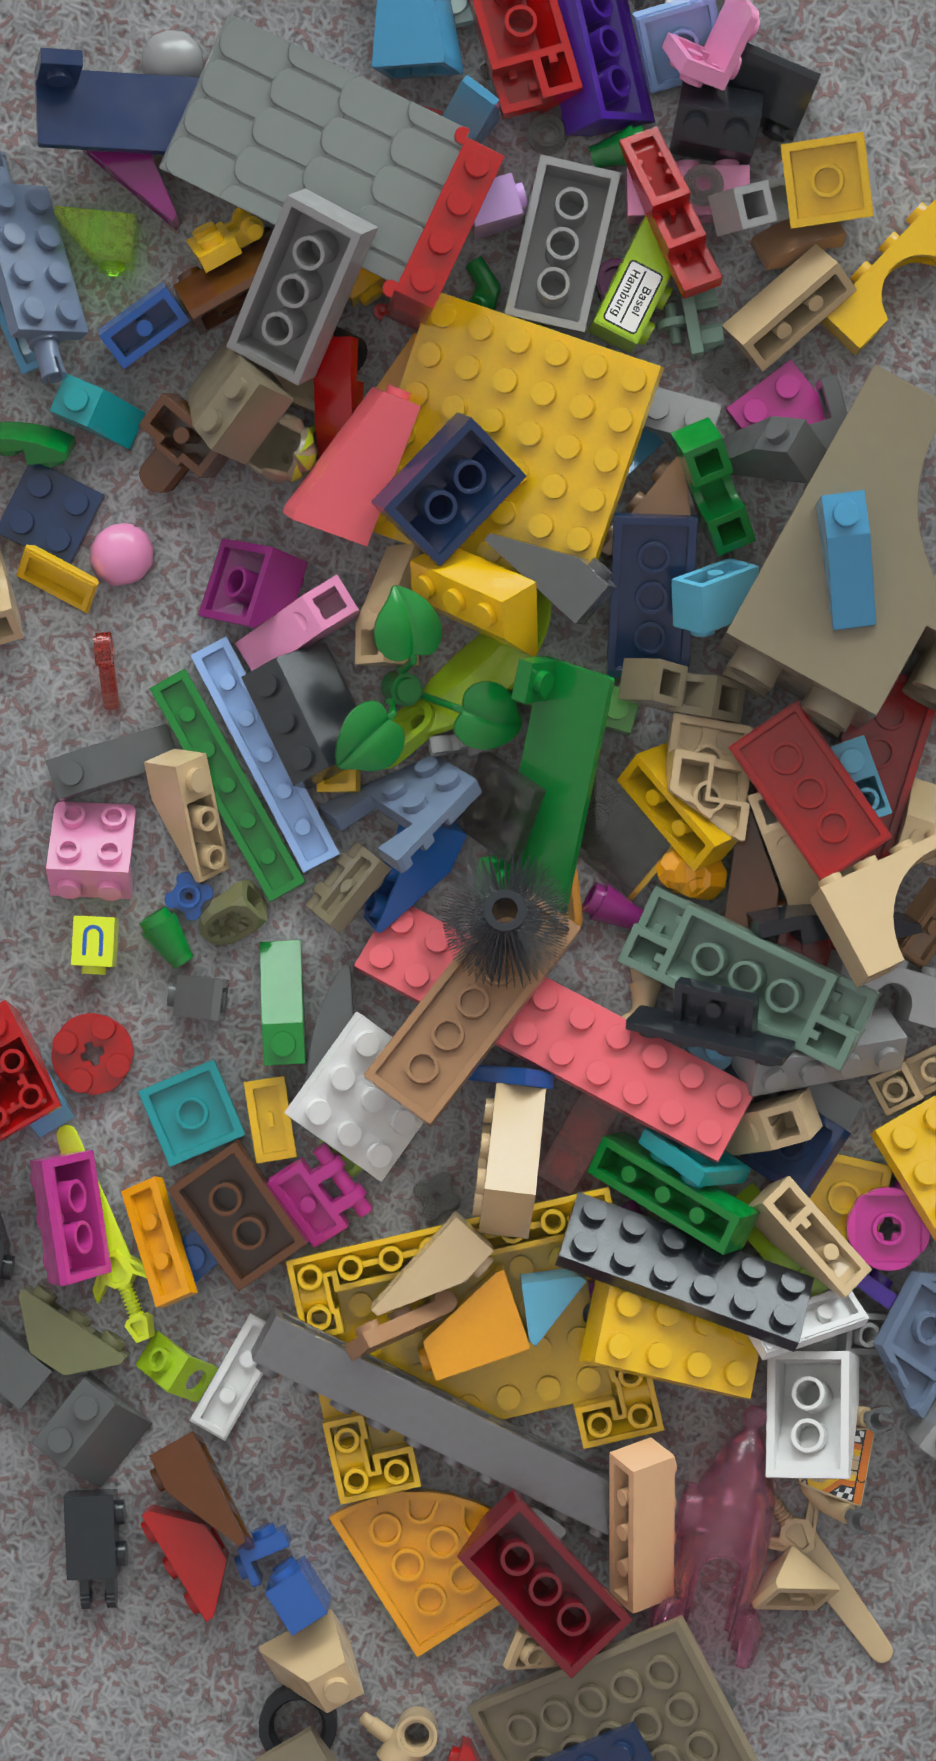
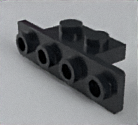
M680 977L675 982L673 1012L640 1005L626 1019L625 1026L627 1030L639 1032L641 1036L646 1038L660 1037L676 1041L684 1047H702L717 1051L718 1054L726 1057L739 1056L756 1060L757 1063L763 1066H782L795 1051L796 1043L794 1040L757 1032L760 994L686 977Z

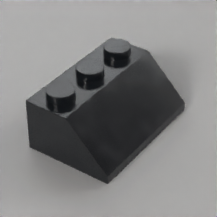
M323 642L276 657L241 677L293 786L311 789L318 783L326 781L345 770L336 766V743L346 717L357 705L327 643Z

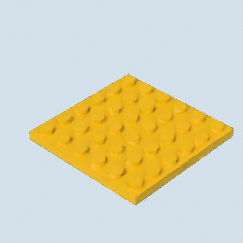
M440 293L426 324L420 323L399 387L410 392L411 395L408 401L421 406L394 477L457 412L472 417L527 477L458 548L520 575L522 574L485 541L489 534L509 537L585 558L589 561L593 558L598 560L664 367ZM380 512L373 532L410 545L412 542Z

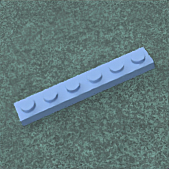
M227 636L190 655L303 873L340 855L307 789L293 786L241 678L246 672Z

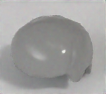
M166 30L155 34L146 42V47L142 51L144 74L199 78L204 69L203 56L198 43L184 31Z

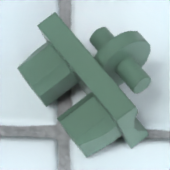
M715 288L683 299L680 293L684 315L678 316L676 303H668L664 306L666 318L655 323L656 332H669L672 346L683 343L681 330L686 329L692 361L704 359L705 352L725 346L721 322L699 326L697 316L699 312L718 309Z

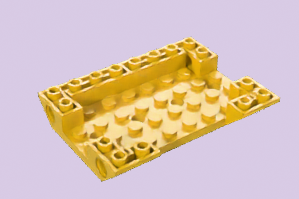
M609 1187L582 1192L613 1204ZM577 1194L534 1203L528 1239L481 1233L493 1244L494 1251L490 1256L494 1260L478 1278L472 1274L466 1282L448 1288L455 1294L457 1302L494 1267L503 1264L523 1324L527 1329L520 1274L562 1269V1267L556 1266L555 1263ZM480 1216L465 1219L479 1231ZM442 1225L286 1260L298 1319L347 1343L357 1337L355 1330L374 1319H378L380 1325L390 1321L388 1315L397 1309L377 1316L371 1311L372 1302ZM587 1281L537 1346L530 1342L531 1349L438 1381L435 1380L433 1371L425 1373L417 1350L424 1346L422 1342L423 1334L432 1326L370 1353L502 1420L573 1404L583 1449L665 1431L653 1379L579 1362L587 1324L583 1318V1309L590 1303ZM432 1295L410 1303L412 1309H417L422 1302L431 1298ZM318 1393L324 1417L322 1425L340 1505L422 1486L416 1450L403 1440L404 1435L392 1429L388 1433L381 1432L366 1422L368 1417L353 1411L352 1415L342 1413L330 1405L331 1399Z

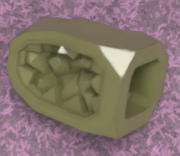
M250 879L233 883L227 891L210 902V906L200 915L198 924L200 934L212 944L224 945L233 944L255 932L267 921L268 904L261 890Z

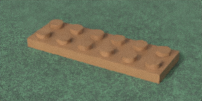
M546 911L540 914H547L555 911ZM544 915V916H541V917H549V916H553V915ZM504 917L499 919L498 921L502 923H508L514 919L510 917ZM564 919L569 920V922H560L569 924L564 925L569 927L566 929L568 931L556 930L569 934H561L566 937L555 935L565 939H557L564 943L556 942L558 944L551 942L562 948L559 949L552 946L559 950L555 951L558 954L553 953L558 957H554L551 954L553 957L551 960L554 962H550L541 954L547 960L545 962L550 966L548 968L551 971L556 966L555 963L560 961V958L563 957L582 932L581 927L570 919ZM542 925V926H541V927H546V928H554V927H550V926H546V925ZM511 949L515 977L514 987L508 950L506 989L504 950L498 988L497 969L491 987L489 972L483 983V973L480 974L477 981L475 979V965L473 966L472 964L468 970L466 969L468 966L464 962L470 956L462 963L460 962L468 954L460 960L458 959L464 954L455 958L364 1073V1078L429 1127H432L550 974V971L543 965L542 972L539 968L537 969L538 978L536 979L530 970L531 981L529 982L520 961L523 974L522 987ZM463 950V951H461L460 953H458L455 957H457L458 955H460V954H461L462 952H464L465 950Z

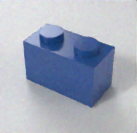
M162 282L99 328L98 333L99 337L123 369H125L188 323L190 319L166 284Z
M293 1555L272 1568L274 1573L269 1576L265 1594L292 1636L328 1613L331 1596L305 1555L298 1560H295Z

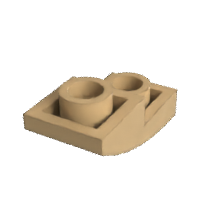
M936 1044L903 1060L902 1069L878 1073L868 1079L886 1116L936 1091Z

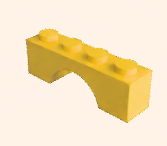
M936 199L929 206L922 202L906 219L910 226L900 236L894 231L878 248L882 255L873 265L865 261L850 277V280L854 283L857 291L820 322L855 356L888 321L882 304V287L885 278L895 269L907 264L922 263L936 267Z

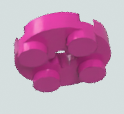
M877 1187L865 1194H861L855 1199L846 1219L848 1243L867 1264L880 1270L893 1271L907 1267L920 1253H923L930 1239L929 1230L905 1191L896 1187ZM885 1217H891L892 1223L899 1224V1231L893 1232L890 1240H884L883 1233L877 1232V1225L882 1224Z

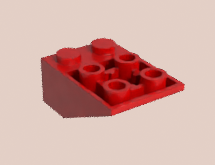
M6 1000L0 1002L1 1142L62 1106L37 1044L18 1009Z

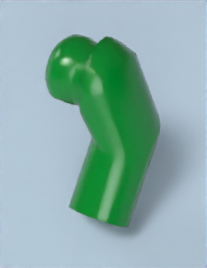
M480 256L472 260L465 267L476 284L472 299L468 302L495 310L501 292V285L484 258Z

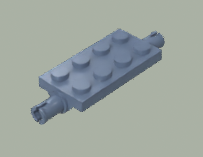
M0 151V300L10 336L26 339L29 349L35 353L41 381L45 384L48 382L53 384L67 377L58 347L60 342L64 340H81L89 332L48 187L12 183L6 155Z

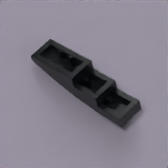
M812 904L786 905L746 912L748 928L761 939L788 932L802 945L830 939ZM894 912L893 919L896 939L923 933L922 925L907 914Z

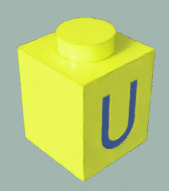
M74 916L71 965H82L81 974L106 975V967H117L119 918Z

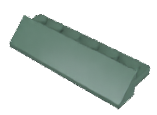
M659 885L654 887L639 922L634 923L617 960L675 989V982L680 977H686L760 994L758 1031L794 1040L796 1042L795 1049L839 1071L842 1070L865 1033L866 1024L881 995L880 992L866 985L857 988L851 978L769 938L761 939L750 929Z

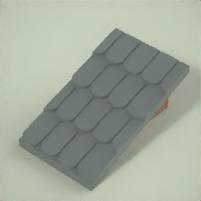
M228 14L158 168L276 225L287 195L306 188L378 227L362 268L386 280L399 282L462 148L454 140L456 129L462 126L243 19Z

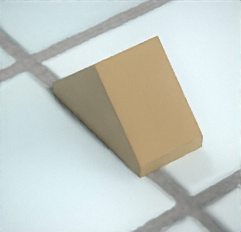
M792 1545L767 1568L752 1600V1605L754 1609L817 1610L834 1596L840 1588L833 1578Z

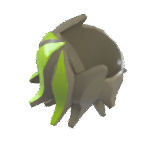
M290 413L283 414L247 464L257 475L263 476L266 481L282 484L284 482L292 483L300 480L309 473L316 463L318 447L314 444L313 437L316 426L305 427L303 419Z

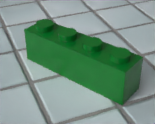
M625 1131L602 1137L587 1172L722 1255L744 1248L760 1214L758 1210L716 1185L703 1186V1188L699 1189L686 1184L681 1180V1174L671 1166H665L650 1157L651 1152L638 1143L639 1139Z

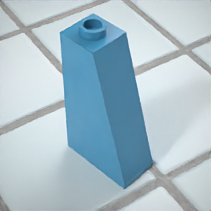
M377 0L372 68L392 79L462 75L463 62L451 0Z

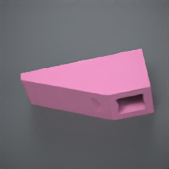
M335 575L296 599L237 641L235 645L252 671L276 657L312 646L358 618L360 612L339 576Z

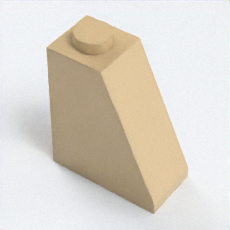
M331 1608L328 1609L326 1615L292 1636L289 1631H286L258 1647L259 1652L280 1683L292 1689L295 1693L326 1713L364 1694L350 1639Z

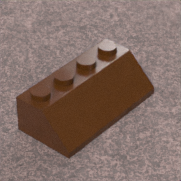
M269 226L264 227V232L260 239L241 248L242 254L206 273L204 269L200 270L196 266L183 272L178 277L179 282L174 284L173 288L199 335L208 332L240 313L274 229L271 230Z

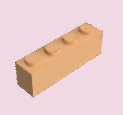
M651 1437L609 1452V1592L632 1614L674 1598V1578L676 1576L674 1566L676 1533L674 1528L675 1508L677 1505L675 1473L677 1471L675 1456Z

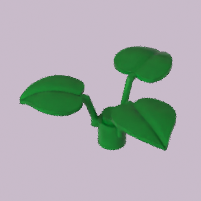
M399 585L392 586L389 596L378 613L374 624V642L378 651L386 658L397 662L408 658L409 660L403 665H398L396 670L388 672L381 681V692L386 698L385 705L388 706V714L381 703L373 700L362 702L348 714L336 743V766L345 770L377 771L383 770L395 763L403 751L405 742L402 727L392 721L397 715L396 704L411 706L419 699L460 713L454 722L453 731L455 736L466 746L486 750L500 747L511 741L521 730L522 720L515 700L511 699V693L504 686L492 681L477 682L465 691L462 705L423 692L420 680L407 672L417 663V655H430L438 649L442 637V626L439 616L426 599L408 588Z

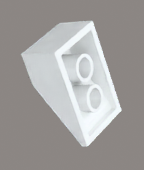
M790 1351L767 1359L766 1478L850 1479L859 1406V1356L850 1351Z

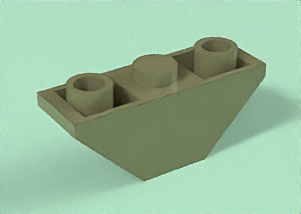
M28 1284L19 1293L29 1352L62 1375L120 1365L130 1354L129 1351L123 1348L126 1344L125 1340L110 1330L106 1329L102 1334L89 1324L92 1319L83 1311L75 1307H71L68 1311L57 1304L55 1301L58 1296L47 1287L37 1284L33 1288Z

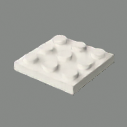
M356 1011L284 1113L382 1182L424 1122L364 1078V1073L389 1043L392 1036Z

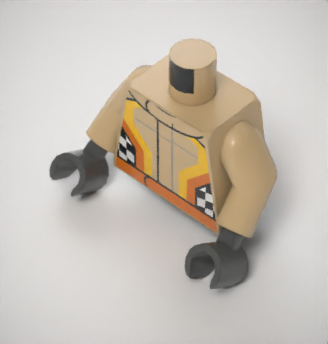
M858 1406L850 1479L794 1478L801 1485L802 1494L822 1513L844 1524H848L850 1530L855 1534L868 1535L871 1533L860 1526L862 1515L876 1519V1514L872 1510L855 1509V1506L861 1507L874 1435L875 1433L881 1434L893 1429L891 1426H883L879 1421L880 1414L888 1415L893 1413L891 1407L888 1406L873 1410L869 1407Z

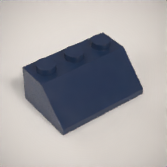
M457 412L371 503L405 537L438 566H441L527 476L472 417Z

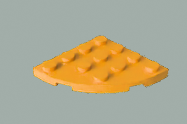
M408 1489L356 1501L329 1515L331 1523L417 1658L500 1605L498 1600L457 1557L482 1517L493 1507L473 1498L432 1489Z

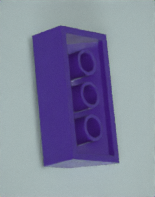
M558 0L583 85L581 92L560 103L566 134L568 136L592 137L619 131L631 124L633 127L654 123L655 118L628 0Z

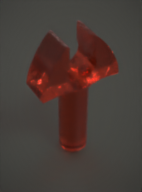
M111 631L95 633V636H93L95 665L99 669L103 707L105 710H116L120 707L114 664L115 648Z

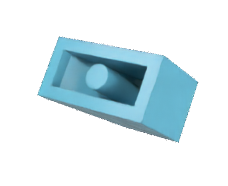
M727 558L671 579L673 626L688 630L691 635L696 637H707L715 634V630L730 625L759 574V566Z

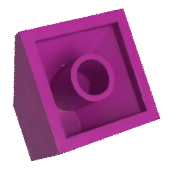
M222 538L198 616L256 628L298 598L309 562L274 547Z

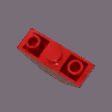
M150 1505L145 1508L141 1515L144 1519L141 1522L142 1530L152 1544L158 1542L166 1555L162 1558V1561L169 1575L174 1580L178 1577L180 1578L187 1590L183 1595L191 1611L195 1615L201 1613L207 1622L214 1617L230 1552L216 1529L198 1515L158 1505Z

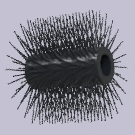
M504 849V889L502 887L498 853L497 862L500 888L489 853L492 879L483 858L481 859L483 870H477L473 875V879L470 876L468 878L460 871L464 875L462 877L468 882L466 883L463 879L461 880L463 883L462 888L467 892L463 891L465 894L453 892L460 897L453 894L450 895L454 897L446 896L457 902L450 904L452 906L442 905L453 909H446L448 911L441 912L453 915L447 917H454L442 919L456 922L450 923L453 925L443 924L446 926L443 929L454 931L444 934L449 935L446 938L453 937L447 940L451 942L446 945L452 944L451 946L459 944L457 945L459 948L455 951L464 947L456 953L458 954L465 950L457 956L459 957L464 954L458 960L468 954L460 962L462 963L470 956L464 962L470 964L475 958L474 969H477L482 961L483 965L479 972L480 974L483 973L485 978L489 972V979L492 983L497 969L498 988L505 950L507 989L508 950L514 987L515 977L511 949L522 987L523 974L520 961L529 982L531 981L529 977L530 970L539 968V961L551 972L548 968L550 966L545 962L547 960L541 954L548 960L553 958L551 954L554 957H558L549 952L547 949H551L546 945L562 949L551 942L558 944L556 942L564 943L557 939H565L555 935L562 937L566 936L561 934L569 935L556 931H568L566 929L569 927L564 925L569 924L560 922H569V920H564L569 919V917L560 916L569 915L564 914L569 912V910L560 907L569 904H564L565 902L558 903L567 899H560L565 895L559 896L560 894L553 896L561 890L549 892L555 887L553 886L548 889L554 883L541 888L546 883H543L544 877L551 870L546 874L544 873L550 867L537 878L536 874L540 870L539 868L528 882L527 878L531 873L529 871L531 867L528 869L525 863L522 869V863L520 862L522 858L519 856L514 874L515 862L513 854L507 889V864ZM546 911H555L547 914H540ZM459 912H468V913H472V914H464V913H459ZM544 915H553V916H549V917H541V916H544ZM504 917H510L514 919L508 923H502L498 921L499 919ZM461 923H470L466 925H457ZM542 925H546V926H550V927H554V928H546V927H541V926H542Z

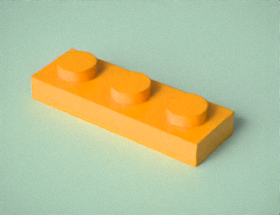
M154 1176L121 1191L155 1306L157 1308H165L197 1294L198 1290L163 1177Z

